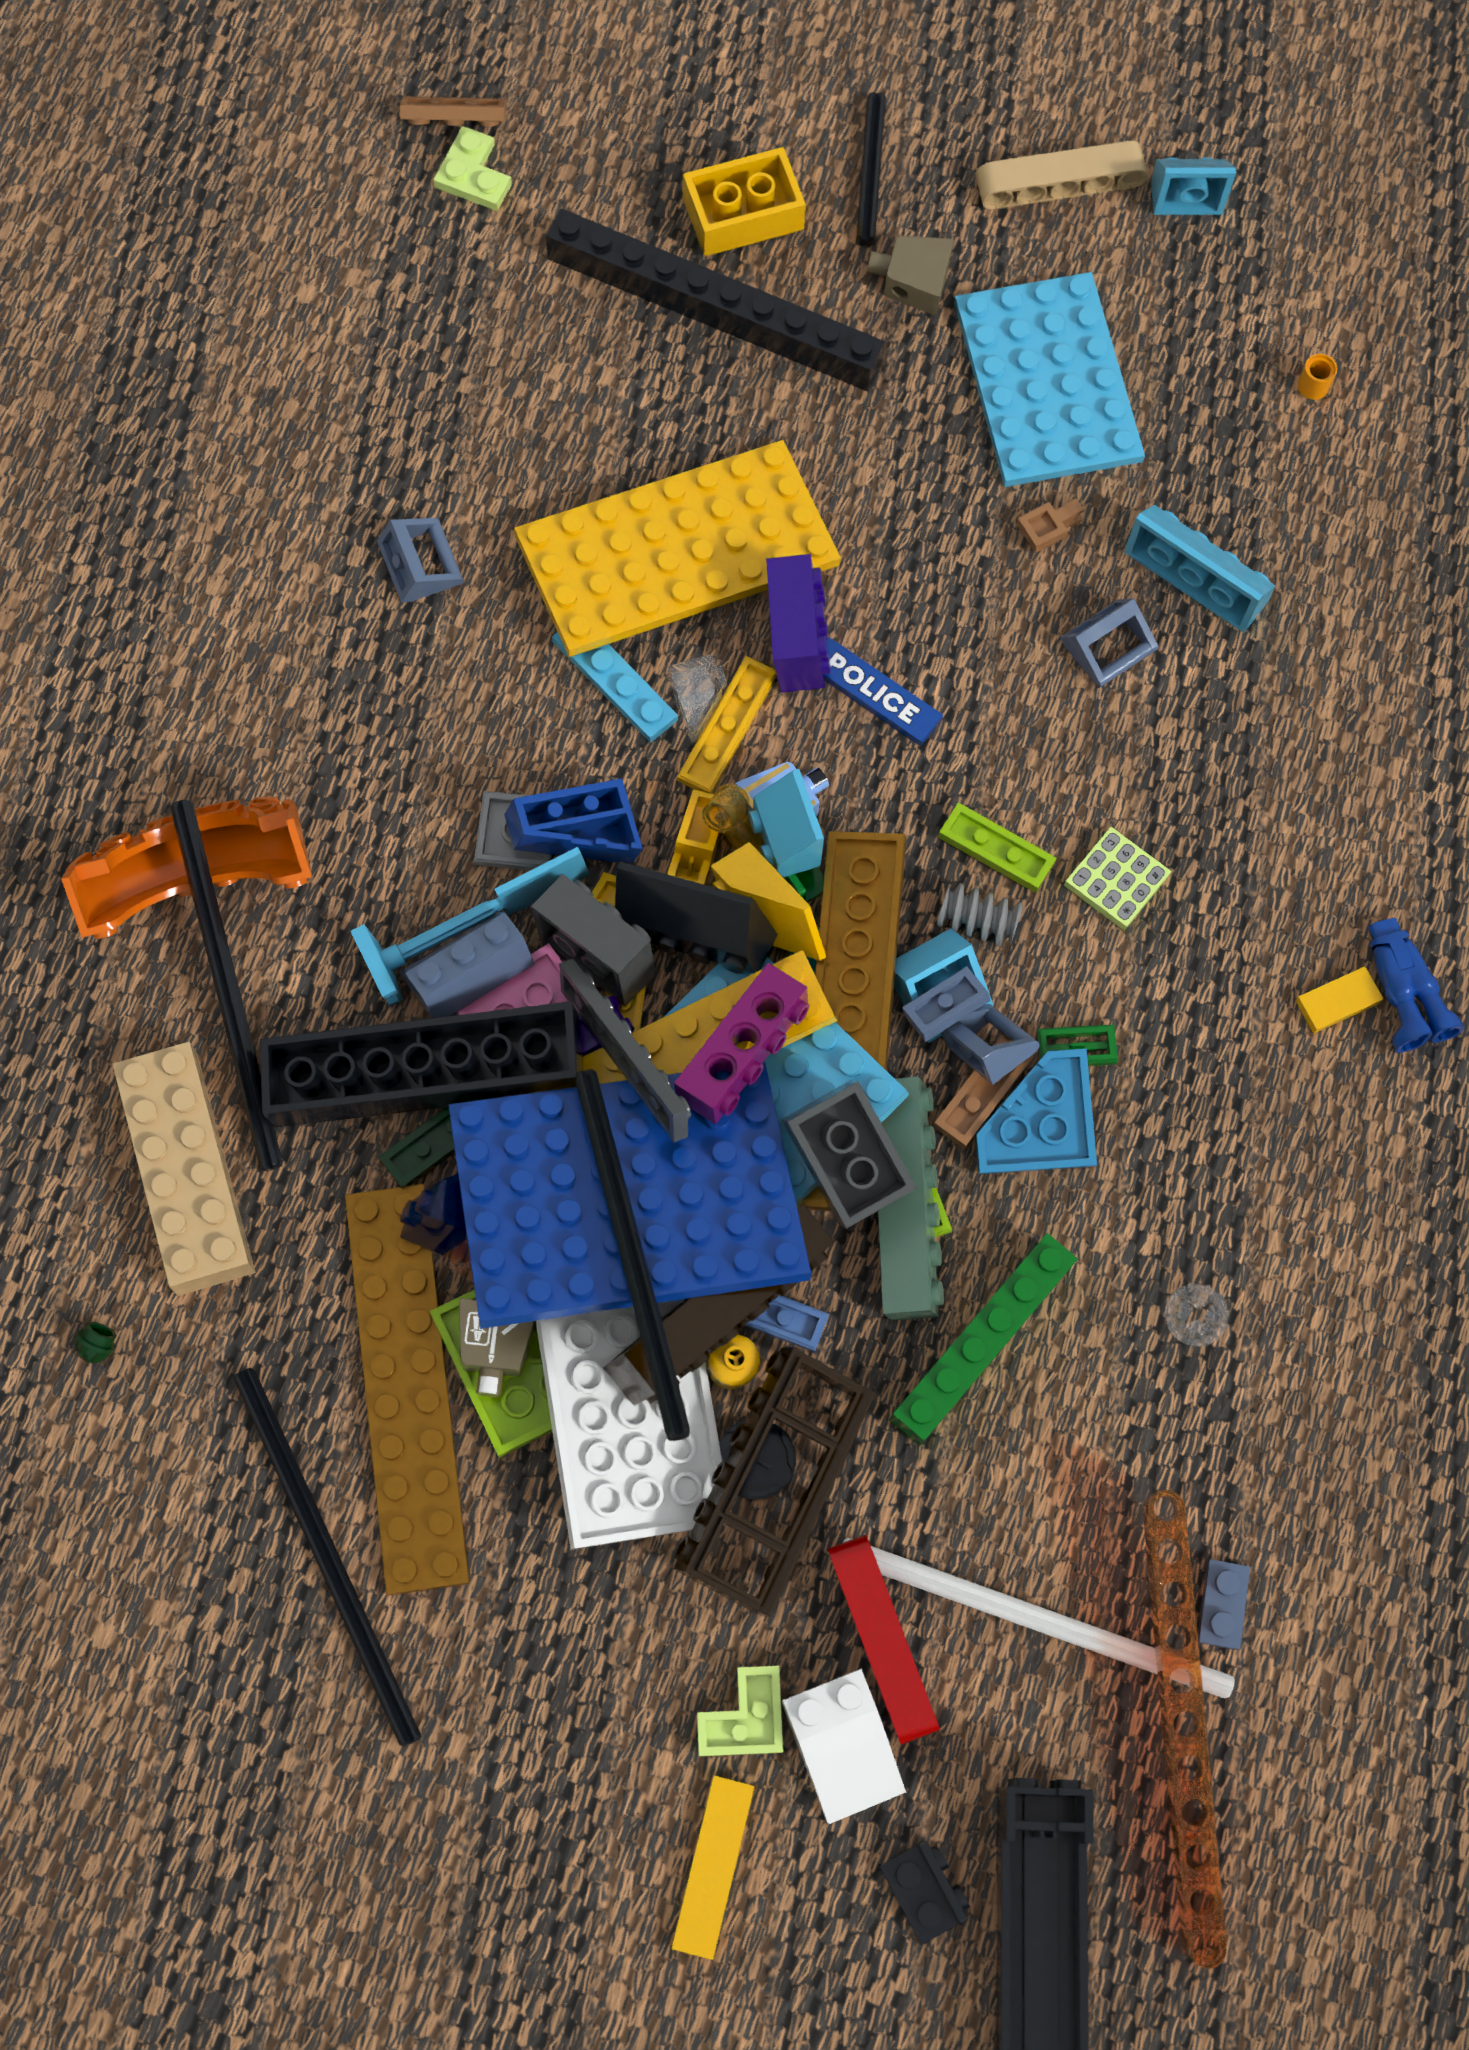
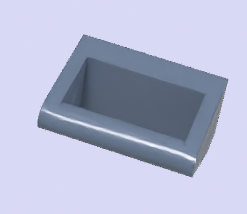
M438 518L397 519L389 521L378 538L377 543L401 603L412 602L463 584V577ZM426 533L430 534L445 574H425L411 540L412 538Z
M1134 598L1117 599L1060 637L1066 649L1098 688H1101L1159 648ZM1125 622L1142 643L1103 669H1100L1088 646Z
M991 1004L983 1005L941 1032L946 1046L992 1085L1032 1056L1039 1048L1038 1041ZM990 1023L1008 1037L1011 1042L989 1046L975 1033Z

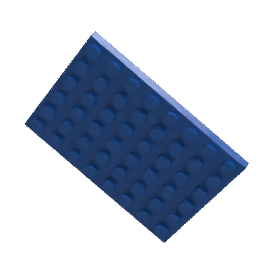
M765 1061L763 1062V1070L756 1082L752 1085L746 1084L739 1093V1102L730 1115L726 1116L723 1114L715 1125L690 1109L691 1118L688 1119V1137L675 1143L627 1080L600 1084L657 1303L810 1281L811 1269ZM719 1071L712 1077L717 1080H724L731 1074L726 1071ZM681 1073L667 1075L674 1092V1082ZM577 1087L448 1104L480 1329L633 1307Z

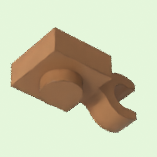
M1077 498L1054 510L1050 502H1047L1019 517L1017 526L1033 551L1037 553L1067 537L1068 530L1066 527L1082 521L1083 518L1080 514L1084 512V508Z

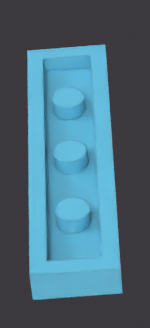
M557 632L552 636V641L568 657ZM609 644L568 657L650 743L678 721L676 712Z

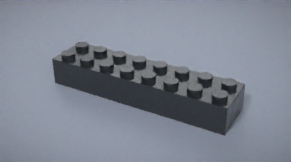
M572 1001L260 1039L262 1114L275 1128L449 1107L448 1104L576 1087V1074L579 1071H583L580 1017Z

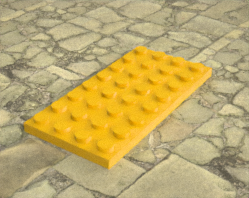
M784 440L514 528V536L568 657L768 590L766 563L768 558L811 554L813 567H820L821 572L840 566L841 561L835 544Z

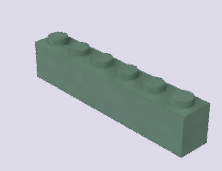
M918 1076L897 1078L896 1080L908 1091L909 1096L882 1122V1126L917 1189L878 1210L883 1314L890 1320L939 1317L938 1305L944 1304L943 1285L941 1281H937L936 1266H941L942 1252L940 1243L935 1242L934 1227L940 1224L938 1204L933 1203L932 1188H937L938 1176L936 1166L931 1164L930 1150L935 1149L936 1139L934 1128L929 1126L928 1111H933L934 1108L933 1094L931 1088H927Z

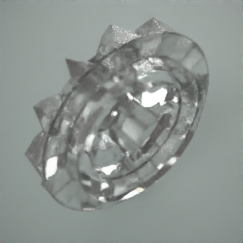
M1192 1282L1179 1287L1169 1297L1165 1306V1321L1169 1331L1177 1340L1189 1346L1202 1347L1214 1343L1223 1335L1228 1327L1230 1310L1226 1307L1223 1295L1218 1294L1210 1285ZM1193 1304L1196 1308L1205 1307L1206 1305L1210 1306L1203 1316L1206 1323L1203 1324L1200 1320H1195L1185 1324L1184 1321L1189 1318L1188 1316L1192 1312L1189 1305Z

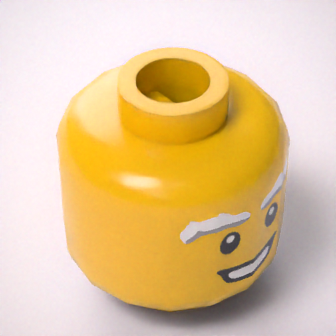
M738 1334L724 1346L718 1347L712 1353L708 1352L711 1357L706 1361L707 1373L710 1379L719 1387L728 1390L739 1389L747 1385L758 1373L760 1353L755 1343L748 1337Z

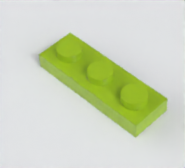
M959 802L938 835V838L1035 893L1039 890L1057 859Z

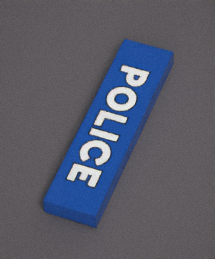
M828 636L826 642L827 651H829L831 674H824L825 681L921 747L941 722L943 714Z

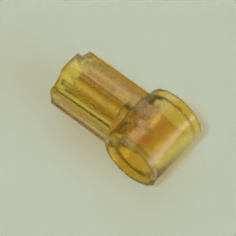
M726 783L722 785L702 811L704 822L712 830L724 833L735 850L750 842L761 854L760 846H763L764 842L761 833L754 834L747 810L749 806L747 793L736 784Z

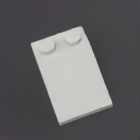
M861 1669L781 1702L827 1824L906 1793L878 1710Z

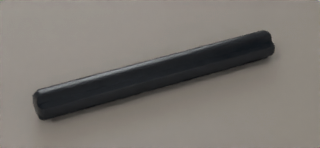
M871 92L867 96L856 242L860 246H872L875 243L886 96L882 92Z

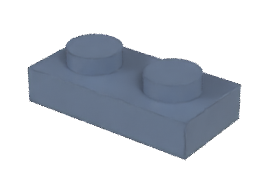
M966 966L903 1006L902 1009L904 1016L922 1039L927 1042L988 1003L990 996L988 991Z
M1212 1559L1207 1560L1196 1643L1236 1651L1240 1650L1250 1574L1249 1566Z

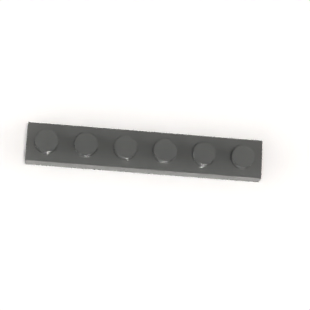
M574 959L560 963V983L563 995L569 1002L572 1001L578 1015L671 1140L675 1143L688 1137V1119L691 1118V1111L686 1099L681 1095H676L671 1088L666 1073L662 1069L658 1070L655 1067L647 1048L643 1044L639 1045L636 1042L628 1023L624 1019L620 1020L617 1017L609 998L605 994L601 996L595 988L591 974L587 970L582 971Z

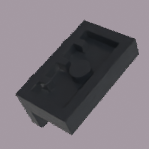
M921 1841L879 1865L921 1946L956 1925H961L968 1921L964 1911L970 1908L969 1903L959 1885L956 1884L951 1887L943 1871L949 1867L937 1845L929 1847L927 1841Z

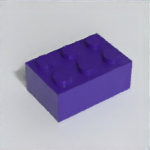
M811 554L768 558L766 563L772 652L781 693L825 688L824 674H831V665L826 642L828 640V627L824 613L826 599L824 585H822L821 568L813 567Z

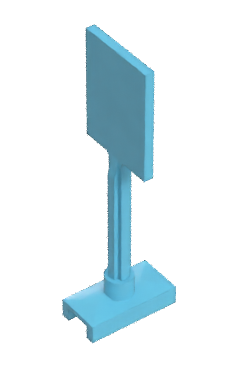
M576 847L495 888L494 890L498 895L496 899L483 902L400 945L395 943L382 950L380 944L365 924L350 932L382 997L386 998L389 1006H392L404 1000L393 970L407 964V960L493 917L502 909H505L507 914L510 915L532 905L562 874L575 882L589 876L590 873L579 848Z

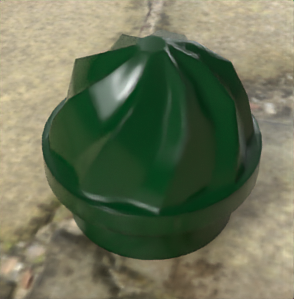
M87 1322L84 1329L77 1332L75 1349L79 1357L85 1362L99 1363L114 1352L116 1348L114 1341L117 1335L111 1328L101 1323Z

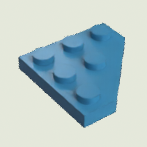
M1087 1048L1047 1051L975 1135L978 1175L1097 1166Z

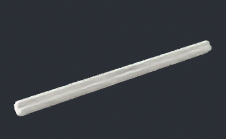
M845 1538L842 1543H844V1542H846V1541H849V1540H852V1539H851V1538ZM871 1546L883 1576L1221 1698L1230 1697L1233 1691L1235 1678L1231 1675Z

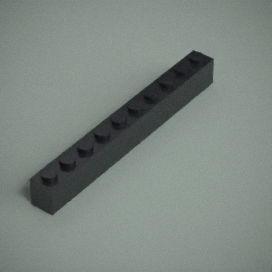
M562 208L546 234L547 259L867 392L882 365L885 341Z

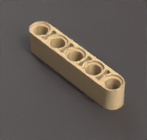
M1124 141L992 161L980 166L975 176L983 207L991 210L1063 199V196L1064 198L1096 194L1097 192L1103 193L1129 189L1130 185L1131 188H1135L1147 181L1148 171L1140 144L1136 141Z

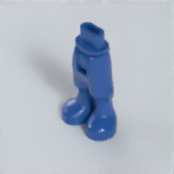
M1389 918L1369 925L1368 930L1373 939L1370 947L1374 951L1377 973L1385 990V996L1389 1003L1397 1009L1400 1018V1028L1392 1037V1045L1395 1052L1404 1053L1422 1046L1429 1039H1431L1432 1043H1438L1452 1039L1462 1033L1465 1027L1461 1019L1450 1011L1440 998L1437 979L1431 974L1418 949L1408 938V931L1401 930L1396 918ZM1414 997L1422 1003L1427 1016V1022L1422 1017Z

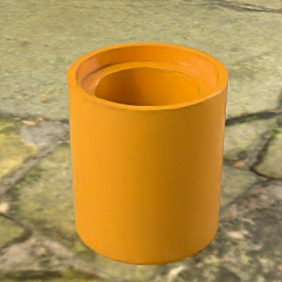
M1314 354L1307 359L1298 380V389L1304 397L1318 400L1327 395L1337 373V364L1334 359L1326 354Z

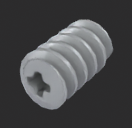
M959 883L953 892L950 891V886L948 887L937 920V926L942 928L948 919H951V926L955 932L963 924H966V935L968 937H971L979 928L981 929V941L986 942L991 934L994 933L996 946L1000 947L1007 938L1010 939L1011 945L1022 913L1023 904L1018 902L1010 911L1008 910V898L1003 897L998 905L995 906L993 893L990 892L982 901H979L978 888H974L968 896H964V884Z

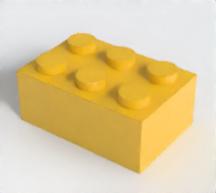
M784 147L683 173V201L704 257L804 230L806 204Z

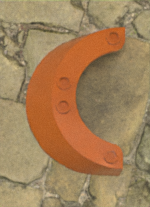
M257 797L251 800L248 806L239 804L238 800H232L194 809L212 882L216 884V887L231 885L237 882L238 879L262 878L276 885L284 884L286 889H291L304 885L308 882L307 878L312 877L298 810L292 800L287 799L280 804L278 797ZM172 815L147 823L148 829L140 830V834L131 837L128 832L112 837L100 843L101 848L95 852L96 855L92 856L91 852H85L68 866L61 880L82 938L94 935L95 939L109 937L117 933L116 927L122 925L128 918L144 908L177 894L180 897L192 895Z

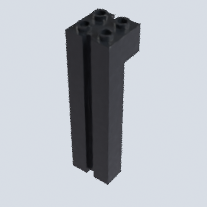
M1013 1778L1008 1779V1786L997 1788V2050H1089L1087 1844H1094L1093 1789H1081V1780H1050V1788H1039V1779Z

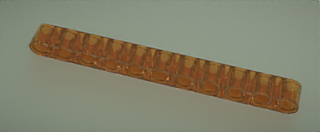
M1162 1490L1152 1493L1146 1498L1143 1504V1520L1181 1939L1184 1952L1189 1959L1201 1968L1211 1969L1220 1965L1226 1957L1227 1942L1186 1507L1184 1500L1179 1494L1171 1490ZM1159 1498H1166L1173 1504L1174 1514L1169 1521H1162L1155 1515L1154 1504ZM1163 1540H1170L1177 1546L1178 1556L1171 1564H1167L1159 1558L1158 1546ZM1168 1582L1177 1584L1182 1592L1180 1602L1173 1607L1167 1605L1162 1598V1589ZM1172 1625L1182 1627L1186 1635L1184 1645L1175 1650L1166 1642V1632ZM1183 1668L1189 1674L1190 1683L1186 1690L1178 1693L1170 1685V1675L1175 1669ZM1187 1711L1193 1717L1194 1726L1189 1734L1180 1736L1174 1729V1719L1180 1712ZM1191 1755L1197 1761V1773L1190 1779H1182L1178 1773V1763L1184 1756ZM1189 1800H1198L1202 1807V1815L1196 1822L1186 1823L1182 1817V1807ZM1201 1844L1205 1848L1206 1859L1202 1865L1190 1867L1186 1861V1852L1192 1845ZM1206 1889L1210 1895L1209 1906L1201 1912L1193 1911L1190 1906L1191 1895L1196 1890ZM1204 1934L1211 1935L1214 1939L1213 1951L1208 1956H1197L1194 1951L1196 1939Z

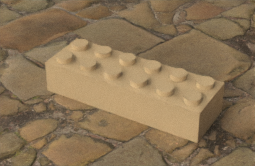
M190 1041L113 1063L169 1287L177 1296H181L256 1273L199 1057Z

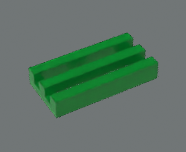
M1114 1024L1042 1028L1036 1031L1040 1059L1047 1051L1087 1048V1051L1108 1050L1109 1053L1087 1055L1088 1066L1116 1065L1118 1063ZM1107 1035V1041L1047 1045V1039Z

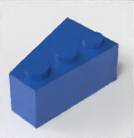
M622 778L514 798L504 814L514 850L562 855L578 847L585 859L618 863L621 861L630 864L634 862L643 850Z

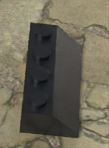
M621 861L617 866L615 908L621 914L622 920L630 926L636 924L644 929L651 938L650 943L655 944L659 949L669 954L676 955L678 951L689 954L691 958L703 964H710L711 961L720 963L729 971L737 974H743L744 971L756 973L762 969L778 934L753 898Z

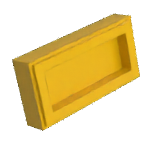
M1364 966L1298 996L1295 1001L1314 1034L1376 1006L1384 999L1367 968Z

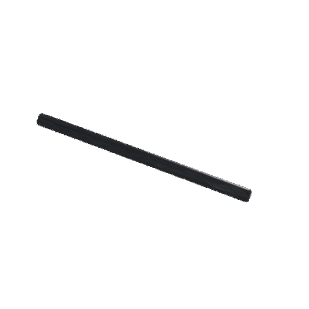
M180 800L172 803L170 807L259 1167L262 1171H272L282 1167L283 1161L274 1126L262 1114L261 1073L194 806L191 801Z
M593 1069L579 1071L575 1076V1083L665 1433L669 1441L683 1440L689 1437L690 1427L597 1072Z
M253 1368L244 1369L234 1376V1381L400 1746H409L421 1738L420 1731L256 1371Z

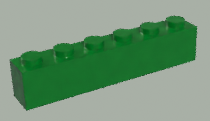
M1046 1233L896 1409L889 1421L920 1447L1070 1270L1078 1258L1051 1235Z

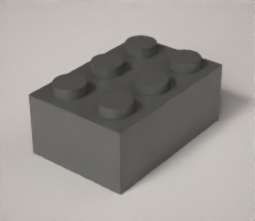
M562 874L532 904L531 908L540 941L545 945L549 943L556 954L565 961L574 959L582 971L587 970L591 974L597 986L610 996H616L624 1007L656 975L653 961L654 956L650 944L651 938L647 932L636 924L630 926L622 920L619 911L610 903L604 902L602 904L596 900L590 889L581 881L576 880L573 882Z
M850 1080L781 1119L838 1224L842 1227L849 1228L917 1189L858 1081Z

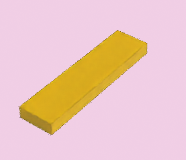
M748 656L744 657L677 776L678 782L695 790L713 793L776 681L777 674L775 669Z
M713 1776L671 1949L713 1960L755 1786Z

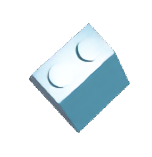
M1174 157L1156 159L1151 177L1153 215H1223L1236 176V167L1227 159H1213L1209 157L1201 159H1178Z
M796 769L755 795L753 811L748 812L754 834L761 833L764 845L760 846L761 855L782 877L820 867L824 837L800 769Z
M952 928L896 958L894 988L904 1006L966 966L988 991L972 944ZM991 997L990 1001L985 1005L991 1004L992 1006H994ZM939 1033L938 1035H936L935 1037L931 1038V1039L928 1040L927 1042H928V1043L932 1042L933 1040H935V1039L941 1037L942 1034Z

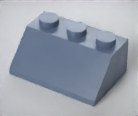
M497 912L493 917L462 932L398 972L430 1018L451 1016L535 963L523 935L505 912Z

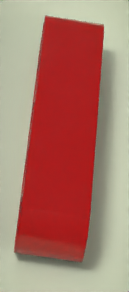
M865 1534L828 1548L831 1561L900 1744L903 1745L939 1731L938 1722L867 1535Z

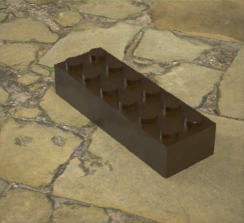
M803 1204L797 1210L812 1271L828 1258L824 1250L833 1244L834 1240L805 1204ZM798 1282L684 1299L661 1319L676 1376L681 1379L690 1371L692 1373L711 1357L707 1351L712 1353L718 1347L727 1344L741 1332L739 1328L759 1317L770 1307V1302L779 1295L781 1297ZM640 1336L603 1367L634 1406L644 1400H647L649 1404L657 1400Z

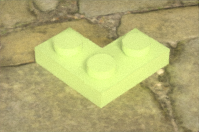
M462 126L433 182L435 188L498 211L512 185L511 176L484 167L495 146L494 137Z
M779 1666L737 1667L739 1711L697 1712L699 1757L783 1753Z

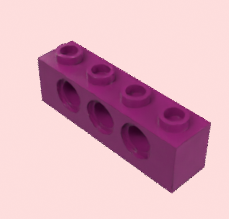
M767 963L674 1082L676 1095L683 1096L690 1109L715 1125L723 1114L726 1116L730 1115L737 1106L740 1099L739 1093L746 1084L752 1085L759 1078L763 1070V1062L769 1054L775 1055L782 1048L787 1037L786 1032L793 1023L796 1025L800 1024L807 1015L810 1007L808 1004L807 986ZM767 1011H771L777 1014V1016L772 1019H764L760 1017L762 1013ZM743 1041H749L754 1044L749 1049L736 1047L738 1043ZM719 1071H726L731 1074L724 1080H717L712 1077Z

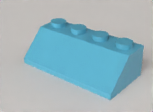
M1153 505L1139 513L1135 519L1124 553L1244 633L1268 603L1276 586L1263 573L1251 570L1242 564L1233 553L1221 550L1211 543L1203 533L1193 531L1181 523L1169 511H1163L1156 505Z

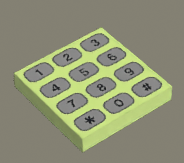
M1110 827L1065 881L1064 886L1125 931L1170 876L1172 871Z

